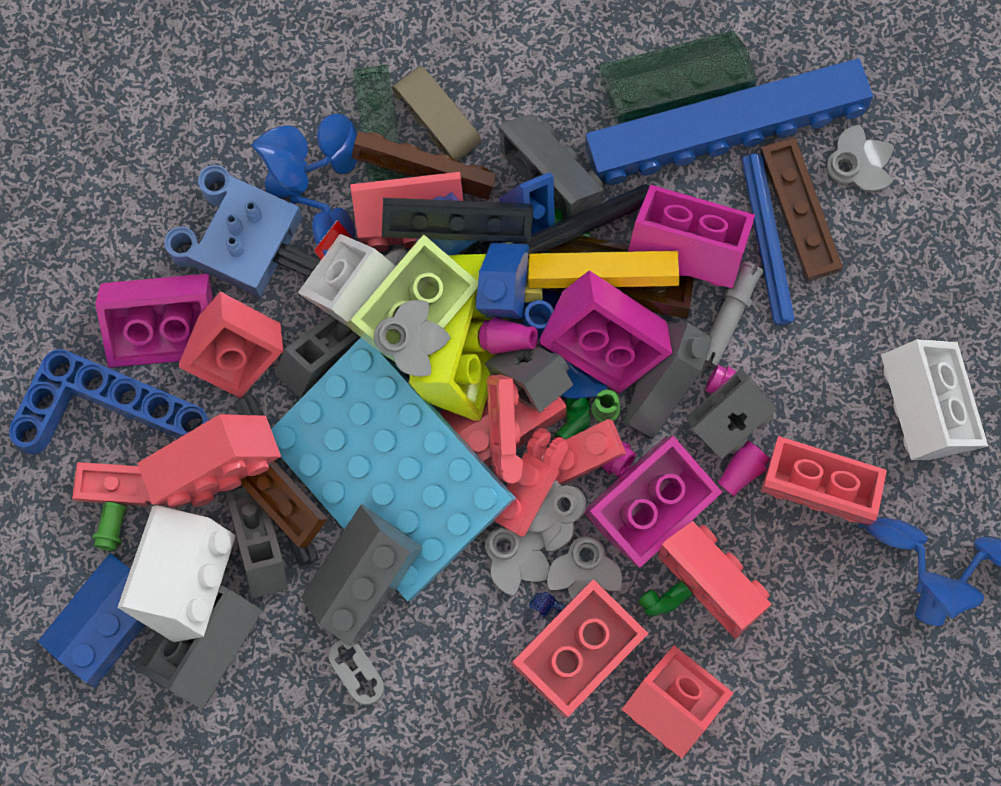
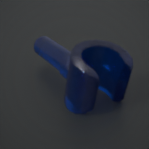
M547 592L536 594L529 604L530 608L537 610L543 617H546L551 609L560 613L566 606Z

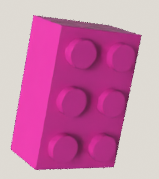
M650 185L634 225L628 252L678 251L679 275L691 276L708 281L715 286H725L733 289L755 214Z

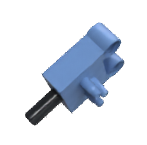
M210 165L204 168L199 174V187L208 203L220 207L200 243L194 232L187 227H175L168 232L164 243L173 262L180 267L192 266L200 271L209 273V275L261 298L278 264L309 278L321 260L289 246L303 219L300 208L230 176L228 171L222 166ZM214 182H225L222 189L218 191L209 190ZM184 242L192 243L191 248L187 252H175L179 244Z

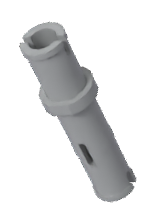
M746 261L741 263L733 289H727L723 294L725 301L708 334L712 337V341L705 361H707L706 364L710 367L715 368L719 365L718 363L744 309L749 308L752 303L750 297L760 276L763 274V270L760 267H756L755 270L753 269L755 266L753 263Z

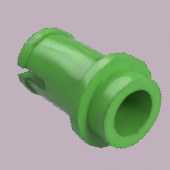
M608 389L600 391L597 394L598 397L592 403V416L599 423L607 419L614 422L619 417L621 409L618 395ZM609 404L611 408H604L601 405Z
M103 502L98 531L92 536V539L95 540L94 547L106 551H116L117 545L122 543L119 535L127 507L118 503Z

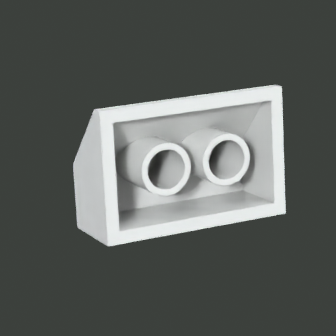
M916 339L881 355L884 364V376L890 385L894 399V411L900 420L904 434V446L911 460H932L988 447L958 342Z
M158 505L153 506L117 608L173 642L204 637L236 535L208 517Z

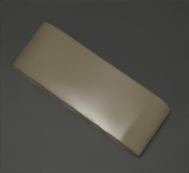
M417 67L392 86L397 99L402 98L408 105L406 110L415 121L427 128L429 131L427 135L441 152L445 150L456 162L482 144V140L473 125L424 67Z

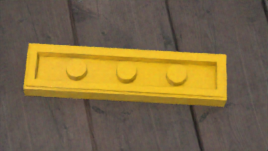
M678 251L529 254V289L568 288L589 270L614 287L679 286Z

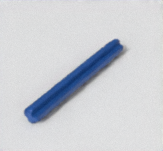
M750 154L742 158V166L751 212L755 214L753 222L772 319L775 325L781 326L792 323L794 321V313L763 157L757 154Z

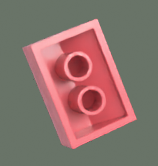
M460 172L350 184L358 240L365 245L375 248L378 252L388 250L389 245L403 244L406 248H412L416 243V238L382 237L383 198L432 200L438 196L445 197L453 192L459 201H463Z
M488 396L481 421H474L445 409L439 412L480 459L490 467L492 460ZM560 397L540 413L518 401V405L514 406L515 421L518 422L520 428V442L516 444V449L528 442L537 429L544 428L546 430L566 417L567 406Z
M778 436L767 467L761 492L770 494L778 499H786L808 506L813 510L827 512L851 522L871 525L878 516L887 470Z
M692 521L661 545L658 558L688 587L691 593L736 640L772 605L767 600L770 594L757 580L754 579L752 582L748 580L741 572L744 569L743 565L730 552L724 554L715 545L718 540L705 525L702 524L698 527Z

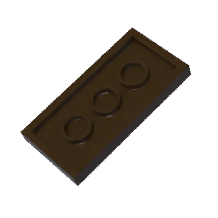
M581 235L550 249V253L628 252L630 245ZM679 275V286L615 288L651 312L687 319L690 311L694 277ZM543 288V289H544V290H548V291H553V292L562 293L566 288Z

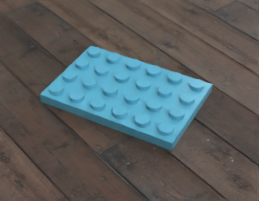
M360 338L271 429L281 458L344 530L359 506L363 504L423 547L396 588L407 601L415 598L516 499L434 406L422 399L409 384V379L399 370L394 362L363 338Z

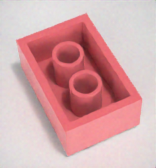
M219 414L137 464L151 504H168L169 508H175L186 503H192L193 507H200L214 500L213 495L216 493L230 491L239 487L242 484V478L255 476L269 469L268 464L280 458L281 454L266 416Z
M593 579L510 664L565 718L574 712L649 633Z

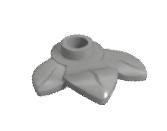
M861 125L850 127L839 136L837 151L832 153L828 159V174L834 181L840 184L854 183L864 191L883 190L893 182L890 175L882 168L889 161L894 146L883 141H866ZM846 162L851 166V170L843 172L839 169L838 164Z
M422 300L405 302L398 308L394 317L382 320L374 331L376 347L382 353L393 356L399 370L419 377L431 374V364L427 355L440 350L450 340V335L441 326L426 320L429 312V303ZM394 330L399 334L398 343L391 344L387 341V331Z
M556 480L554 481L528 531L532 532L542 531L546 551L560 549L573 538L575 521L583 516L586 509L584 494L577 487L571 485L561 486ZM565 497L571 502V507L568 511L562 508V500Z
M498 527L488 534L485 541V550L488 557L492 560L491 577L497 587L505 594L514 596L520 586L521 579L528 582L547 580L550 566L545 555L540 551L545 547L542 531H527L526 535L522 537L505 527ZM500 540H507L510 542L511 548L507 552H500L496 547L497 543Z
M583 536L576 539L570 545L568 554L562 555L553 561L547 575V587L551 591L568 588L571 599L593 579L604 590L620 591L622 573L618 564L605 556V549L600 541L590 536ZM582 549L591 550L593 553L592 561H582L579 556Z

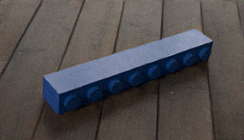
M857 58L585 134V148L593 172L602 182H606L607 185H615L625 181L628 175L638 172L642 176L651 175L660 171L661 166L675 163V166H684L692 163L696 156L709 153L710 157L720 156L730 150L729 147L743 144L744 147L756 146L763 142L765 137L776 134L778 138H785L795 134L798 128L811 125L814 129L821 128L830 124L833 118L845 115L846 119L857 118L863 115L866 109L869 108L873 94L861 60Z

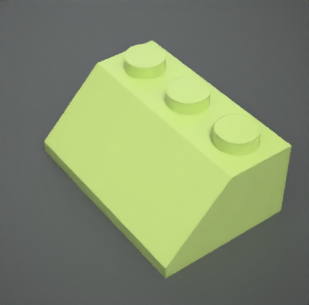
M423 235L346 325L382 353L374 342L375 328L382 320L394 317L402 304L411 300L427 301L429 303V312L426 320L444 328L478 288V281ZM389 330L386 333V339L389 343L396 344L399 341V334L394 330ZM382 353L383 355L394 361L393 356H389Z

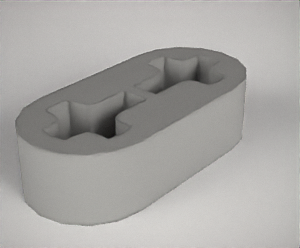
M342 640L335 642L329 651V661L352 697L364 706L378 703L384 695L385 685L362 648L357 643L348 646ZM343 647L348 651L355 649L357 652L352 658L358 668L353 672L345 662L338 664L336 661L341 657L338 651ZM360 673L369 682L377 681V685L373 688L376 694L371 698L366 694L359 696L357 693L361 689V684L356 676Z

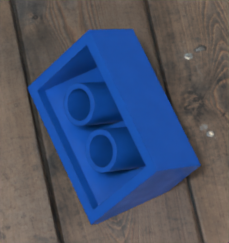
M111 553L107 555L37 641L59 662L93 687L99 684L145 627V624L117 608L131 569Z

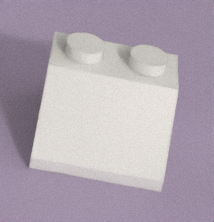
M339 234L298 293L346 325L395 268V265L375 248Z

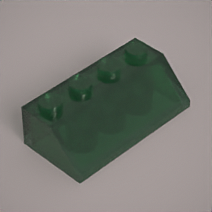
M733 30L598 65L616 125L755 87L757 81L747 47Z

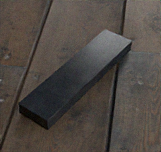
M383 198L382 237L420 239L425 235L428 239L530 243L533 206L526 203Z

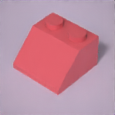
M219 292L199 315L179 362V368L240 398L283 352L281 324L236 299Z
M674 645L643 680L621 710L682 759L734 693Z

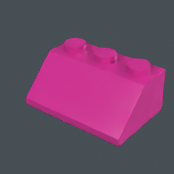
M590 270L562 292L540 338L541 345L552 352L558 353L562 358L619 394L673 353L667 322Z
M209 273L100 283L95 305L108 368L180 361L199 315L213 300Z
M669 436L660 440L588 505L584 514L614 547L638 568H641L660 550L661 545L668 538L689 524L723 492L674 436Z

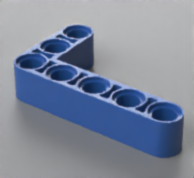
M56 349L47 353L43 358L10 424L9 437L19 449L27 454H39L45 450L73 394L177 439L189 433L186 432V425L190 420L199 418L202 419V424L210 419L205 411L197 405L69 351ZM64 363L70 364L69 371L65 375L55 376V371L59 365ZM103 377L99 388L88 390L87 386L91 379ZM136 391L135 399L131 403L120 404L121 396L125 392ZM49 395L53 396V403L50 407L39 409V403L42 398ZM162 404L169 405V411L164 417L153 418V411L157 406ZM37 428L36 437L30 442H23L24 433L28 429Z

